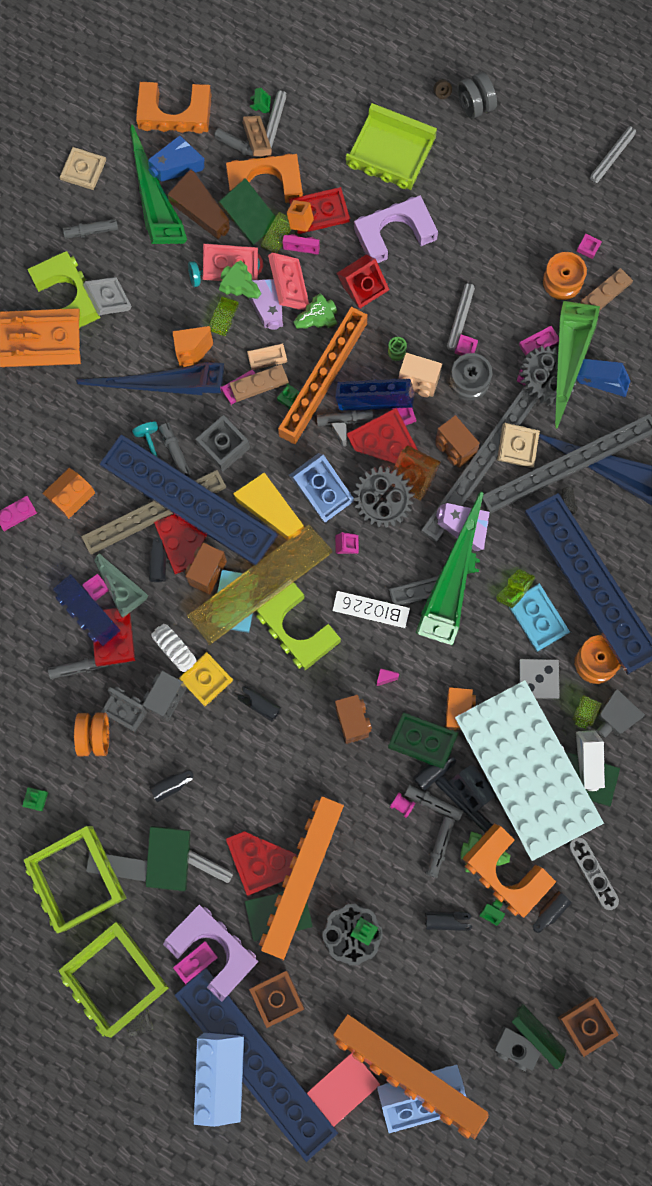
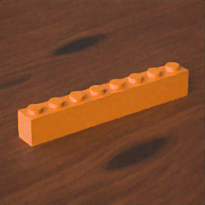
M351 306L278 428L281 438L296 445L366 327L367 314Z
M321 797L320 801H315L312 809L315 812L313 819L309 818L305 826V830L308 831L305 838L301 837L297 849H300L298 857L294 856L290 864V868L293 869L290 876L286 875L282 887L285 888L283 896L278 895L274 905L278 907L275 915L271 914L267 926L270 929L268 934L263 933L260 940L261 951L284 960L344 805L325 797Z
M348 1014L333 1034L336 1041L335 1044L340 1049L351 1051L353 1053L352 1056L357 1061L368 1063L370 1065L369 1068L375 1074L380 1075L382 1073L387 1077V1082L396 1088L400 1086L405 1090L404 1093L409 1098L420 1100L422 1106L431 1113L435 1111L441 1115L439 1118L449 1126L452 1123L459 1128L457 1131L467 1139L471 1137L475 1140L489 1118L486 1110Z

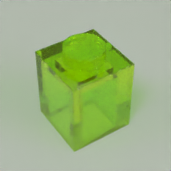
M583 695L577 704L572 720L576 721L575 724L579 727H591L602 703Z

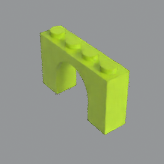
M67 251L27 269L38 292L61 282L70 283L77 288L75 300L62 309H80L79 328L100 318L83 286V282L86 281L81 271H77L76 267L78 264L74 256L70 257Z
M291 580L256 608V618L262 625L267 624L270 628L268 630L269 634L274 639L278 638L281 641L280 647L286 654L290 652L294 657L292 661L298 669L302 667L304 670H307L341 642V638L329 624L306 640H296L286 634L282 626L285 615L304 599V594Z

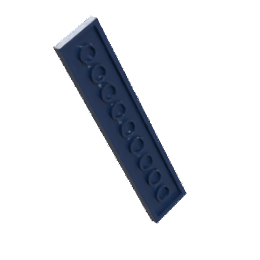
M122 434L99 464L103 469L254 566L259 564L278 536L271 529Z
M559 493L525 510V515L626 674L628 675L652 662V637Z
M205 968L174 996L204 1033L244 1036L242 1082L307 1162L338 1134V1131L231 997L228 995L221 1002L207 988L215 977Z

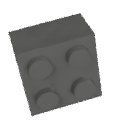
M224 415L196 438L199 449L221 472H224L250 449L247 438Z
M162 671L160 675L157 674L152 682L154 686L150 692H146L142 702H144L143 707L148 712L168 722L187 687L183 681Z

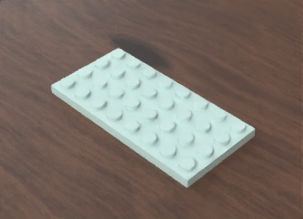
M525 680L455 717L532 861L604 824Z

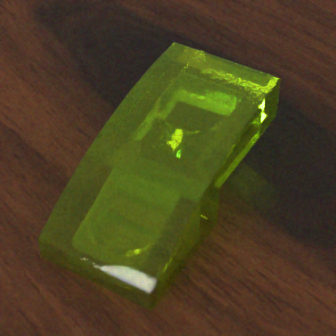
M281 212L278 213L261 247L273 253L279 252L283 246L284 235H288L291 230L288 216Z
M221 297L209 325L211 332L226 336L232 324V318L238 309L239 302Z
M518 569L508 579V585L497 594V601L513 608L526 594L535 580V576Z

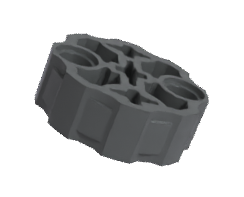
M347 904L333 911L327 918L323 931V941L329 950V954L335 960L349 965H360L362 962L372 959L378 952L383 936L382 927H380L376 915L370 909L357 906L356 904ZM349 908L360 912V914L353 917V920H350L349 916L343 915V913L349 911ZM361 916L378 927L377 930L379 932L378 937L372 939L369 946L361 942V947L366 950L365 952L358 948V940L356 938L354 946H352L351 938L347 937V933L351 929V923H353L354 929L357 924L356 920ZM340 917L347 921L348 930H345L344 922L340 920ZM329 930L337 931L338 939L336 941L330 942L327 939L326 934ZM345 940H348L349 949L342 953L341 951L346 947ZM353 949L356 950V953L363 954L357 957L356 961H352V958L345 957V955L350 954Z

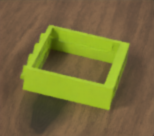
M86 826L24 859L27 869L26 873L31 876L34 882L32 884L33 889L40 895L42 900L41 906L48 913L51 919L49 920L50 926H53L57 934L65 932L127 899L93 826ZM84 838L112 899L65 923L38 862Z
M115 922L59 970V973L62 975V983L66 987L70 986L73 990V998L77 1003H82L86 1008L83 1011L90 1020L93 1019L96 1022V1030L102 1036L105 1035L110 1038L169 989L168 985L125 928L118 922ZM117 936L154 985L155 989L114 1025L110 1026L73 973Z

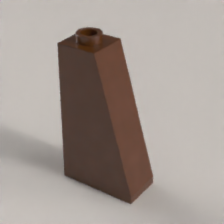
M190 169L167 194L169 202L216 239H219L228 233L230 229L229 219L194 171Z

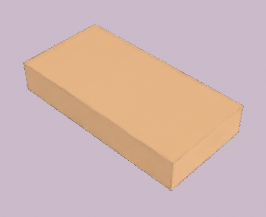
M283 344L247 351L251 370L287 362Z

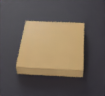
M72 147L60 179L94 190L105 165L106 157Z
M504 423L497 460L533 468L540 431Z

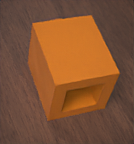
M293 200L287 211L290 229L307 232L314 220L311 204L309 202Z

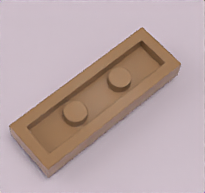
M243 117V126L253 156L271 155L272 149L261 117Z
M620 268L580 303L600 306L601 310L631 285L633 280Z
M281 364L231 382L230 387L236 402L288 384V379Z

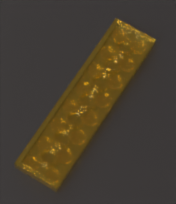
M308 525L263 558L256 566L251 567L187 615V617L208 644L211 645L333 553L332 549Z

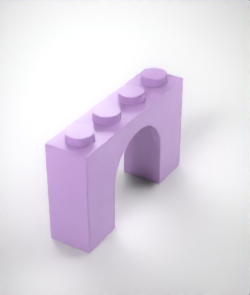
M421 195L410 197L400 204L395 203L387 209L377 210L369 216H361L354 221V230L365 254L375 258L377 263L388 259V250L380 235V231L390 222L399 221L409 225L420 246L437 240L438 235L436 226Z
M198 905L165 939L163 945L178 959L198 939L211 938L219 942L226 953V964L224 969L212 980L207 988L222 1002L253 969L258 961L256 960V955L251 950H246L241 945L242 943L235 935L231 936L226 931V926L220 921L217 922L206 907L202 908Z

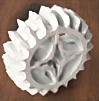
M162 624L158 626L151 634L153 640L180 671L185 672L196 663L195 656L168 625Z

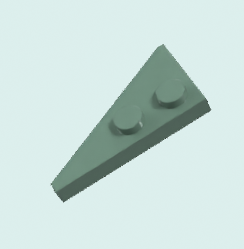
M101 554L96 556L94 561L120 615L125 617L146 601L148 595Z

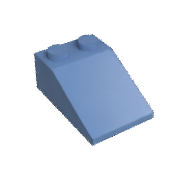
M318 453L289 474L294 484L324 523L354 502V498L323 454Z

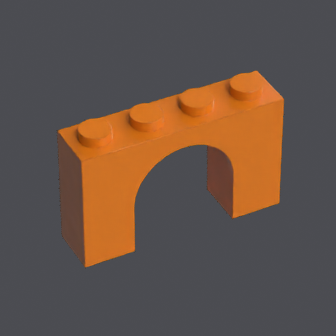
M140 82L136 117L138 129L144 131L160 130L162 132L172 130L181 133L186 131H194L195 133L209 131L210 85L192 84L189 107L180 114L169 115L158 108L160 93L158 83Z
M285 154L284 156L276 157L268 156L260 159L251 158L244 161L234 160L226 163L230 190L244 178L250 183L255 176L267 173L276 176L282 182L285 203H289V199L303 196L297 154Z
M494 823L462 859L467 863L465 868L473 875L477 873L481 877L479 881L487 889L491 887L495 891L493 893L495 898L501 903L504 900L508 904L507 909L514 916L518 914L524 918L556 881L542 867L535 865L519 883L512 886L502 885L496 875V864L499 857L514 842V839L500 825Z

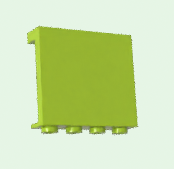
M372 103L369 108L368 118L350 154L347 153L346 165L351 169L364 171L369 176L379 177L386 183H394L401 189L407 188L411 190L435 141L437 128Z

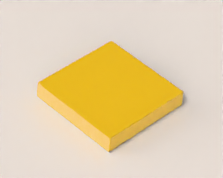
M207 652L193 664V667L185 671L178 678L183 681L190 692L204 706L209 704L233 681Z

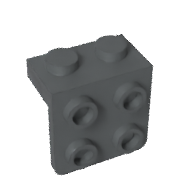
M116 686L114 689L109 687L107 691L111 696L101 713H107L108 718L136 732L147 714L142 701L134 696L129 698L125 691Z

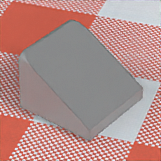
M332 423V430L342 446H347L346 424Z

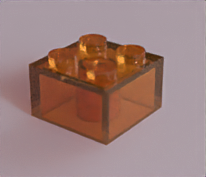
M407 445L401 451L393 471L398 468V475L403 472L405 473L403 479H410L407 485L414 486L410 489V492H414L415 495L413 497L421 501L427 494L441 462Z

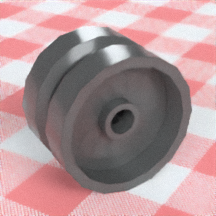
M481 71L473 75L471 79L466 78L457 83L460 104L470 119L473 120L481 116L483 112L488 113L496 109L497 97L495 89L485 72Z
M467 353L460 356L454 362L450 375V387L453 393L464 400H477L483 397L488 391L492 379V367L489 361L476 353Z

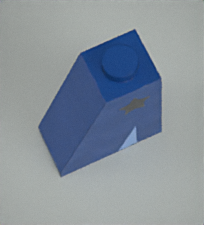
M178 136L148 160L150 174L154 178L157 177L161 182L184 176L190 169L195 173L205 168L204 157L181 136Z
M584 359L577 376L580 384L626 397L631 381L623 363Z

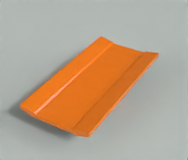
M80 309L0 312V367L81 364Z

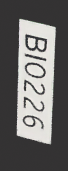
M337 591L333 611L403 628L406 627L410 610L408 607Z

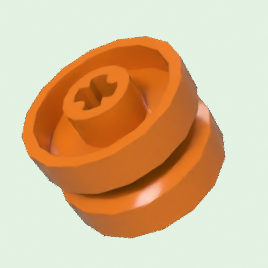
M561 252L554 255L549 260L543 276L545 291L551 297L558 300H568L575 297L580 292L586 278L587 267L585 262L572 252Z
M602 635L590 637L584 642L575 656L577 673L589 683H605L621 667V664Z
M78 713L76 715L74 743L77 756H89L91 751H93L95 756H107L109 749V720L107 713H95L93 718H91L89 713Z

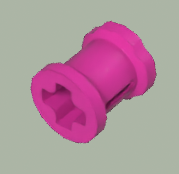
M398 793L390 808L397 809L407 818L416 803L414 801L411 803L402 797L401 793Z

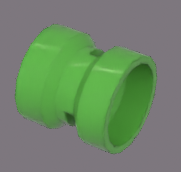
M394 337L390 340L388 355L392 360L399 361L405 357L406 341L401 337Z

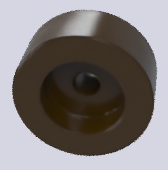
M445 79L438 80L433 88L434 94L440 99L448 98L452 93L451 84Z

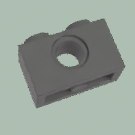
M503 1026L493 1047L497 1051V1057L505 1061L510 1058L516 1062L514 1066L525 1072L527 1068L533 1071L541 1054L527 1038ZM516 1044L522 1047V1052L518 1056L512 1054V1048Z

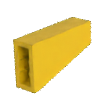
M265 473L233 493L236 502L288 541L291 539L296 540L303 535L304 525Z

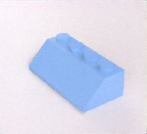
M203 1033L197 1038L194 1125L220 1126L241 1121L244 1036Z
M457 1065L447 1066L431 1072L466 1096ZM386 1083L377 1087L389 1133L440 1119L441 1115L435 1111L432 1113L427 1111L422 1106L420 1100L417 1098L412 1100L405 1095V1090L400 1086L396 1088L390 1083Z

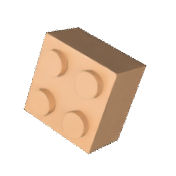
M406 353L399 372L398 387L403 386L406 392L414 391L422 397H433L439 381L442 363Z

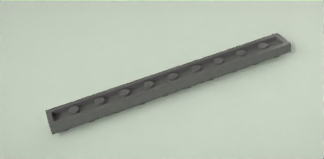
M522 389L440 505L449 503L463 506L498 457L503 424L508 423L520 426L539 400L538 398L534 401L533 394L528 396L529 389ZM438 508L421 530V533L436 543L445 532V529L438 525V518L436 517Z
M651 415L642 417L484 494L482 501L488 512H490L489 514L651 436Z

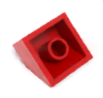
M367 254L337 273L343 288L359 309L389 291L377 260Z

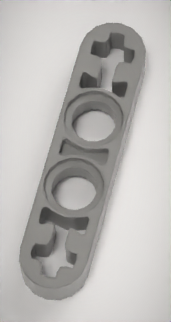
M577 837L571 840L569 851L600 906L605 910L615 909L619 904L618 896L589 845L583 838ZM577 841L578 844L582 843L583 846L581 847V850L583 854L588 852L589 855L584 856L579 860L578 856H581V853L579 852V850L575 851L573 849V847H575L574 842ZM585 859L593 861L594 867L592 870L584 869L583 862ZM596 877H601L604 881V885L600 889H597L593 884V880ZM608 887L609 892H606L608 897H613L612 906L609 904L605 905L606 897L604 894L599 896L598 892H602Z

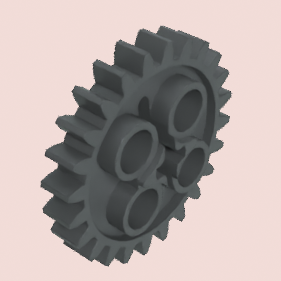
M541 346L529 352L526 358L522 360L523 365L520 366V369L523 371L519 375L524 377V379L520 382L526 383L523 389H529L528 396L533 394L534 401L539 398L540 404L546 402L547 406L551 404L555 406L558 354L556 353V348L550 351L549 346L545 349Z
M382 465L379 467V471L373 467L372 473L366 471V477L361 476L359 478L362 482L355 484L359 488L353 491L355 494H358L353 500L359 501L355 508L362 509L359 515L365 513L364 520L370 518L371 525L377 521L378 527L384 523L387 528L390 522L395 526L397 521L400 523L403 521L402 516L405 518L409 516L407 511H412L413 509L409 504L415 503L413 499H410V497L415 495L414 492H410V489L414 486L407 485L410 479H403L404 472L400 475L397 474L398 468L391 472V466L384 470ZM379 479L385 480L387 487H381ZM392 484H395V487L386 496V499L380 503L377 509H374V505L381 499L383 494ZM393 492H399L401 500L395 499ZM368 493L374 495V502L369 501L367 498ZM382 506L389 508V514H385L382 511Z

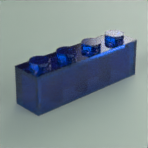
M411 379L337 382L335 397L340 410L413 408L415 392Z
M71 574L53 589L57 593L55 598L62 606L64 604L68 606L65 610L72 618L75 616L79 618L76 621L83 630L87 628L90 631L87 635L94 643L99 641L104 646L121 631Z

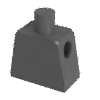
M617 689L611 694L597 716V719L602 724L596 732L603 738H606L610 732L619 736L642 719L645 714Z

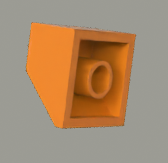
M210 326L173 331L175 352L179 366L188 367L198 364L213 345Z
M68 468L42 494L69 519L95 494V491L77 472Z

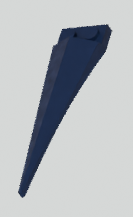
M205 362L156 373L113 378L78 379L76 381L79 385L192 395L221 393L224 363Z
M539 435V439L564 454L581 448L580 446L548 436ZM610 455L587 466L652 505L651 465Z

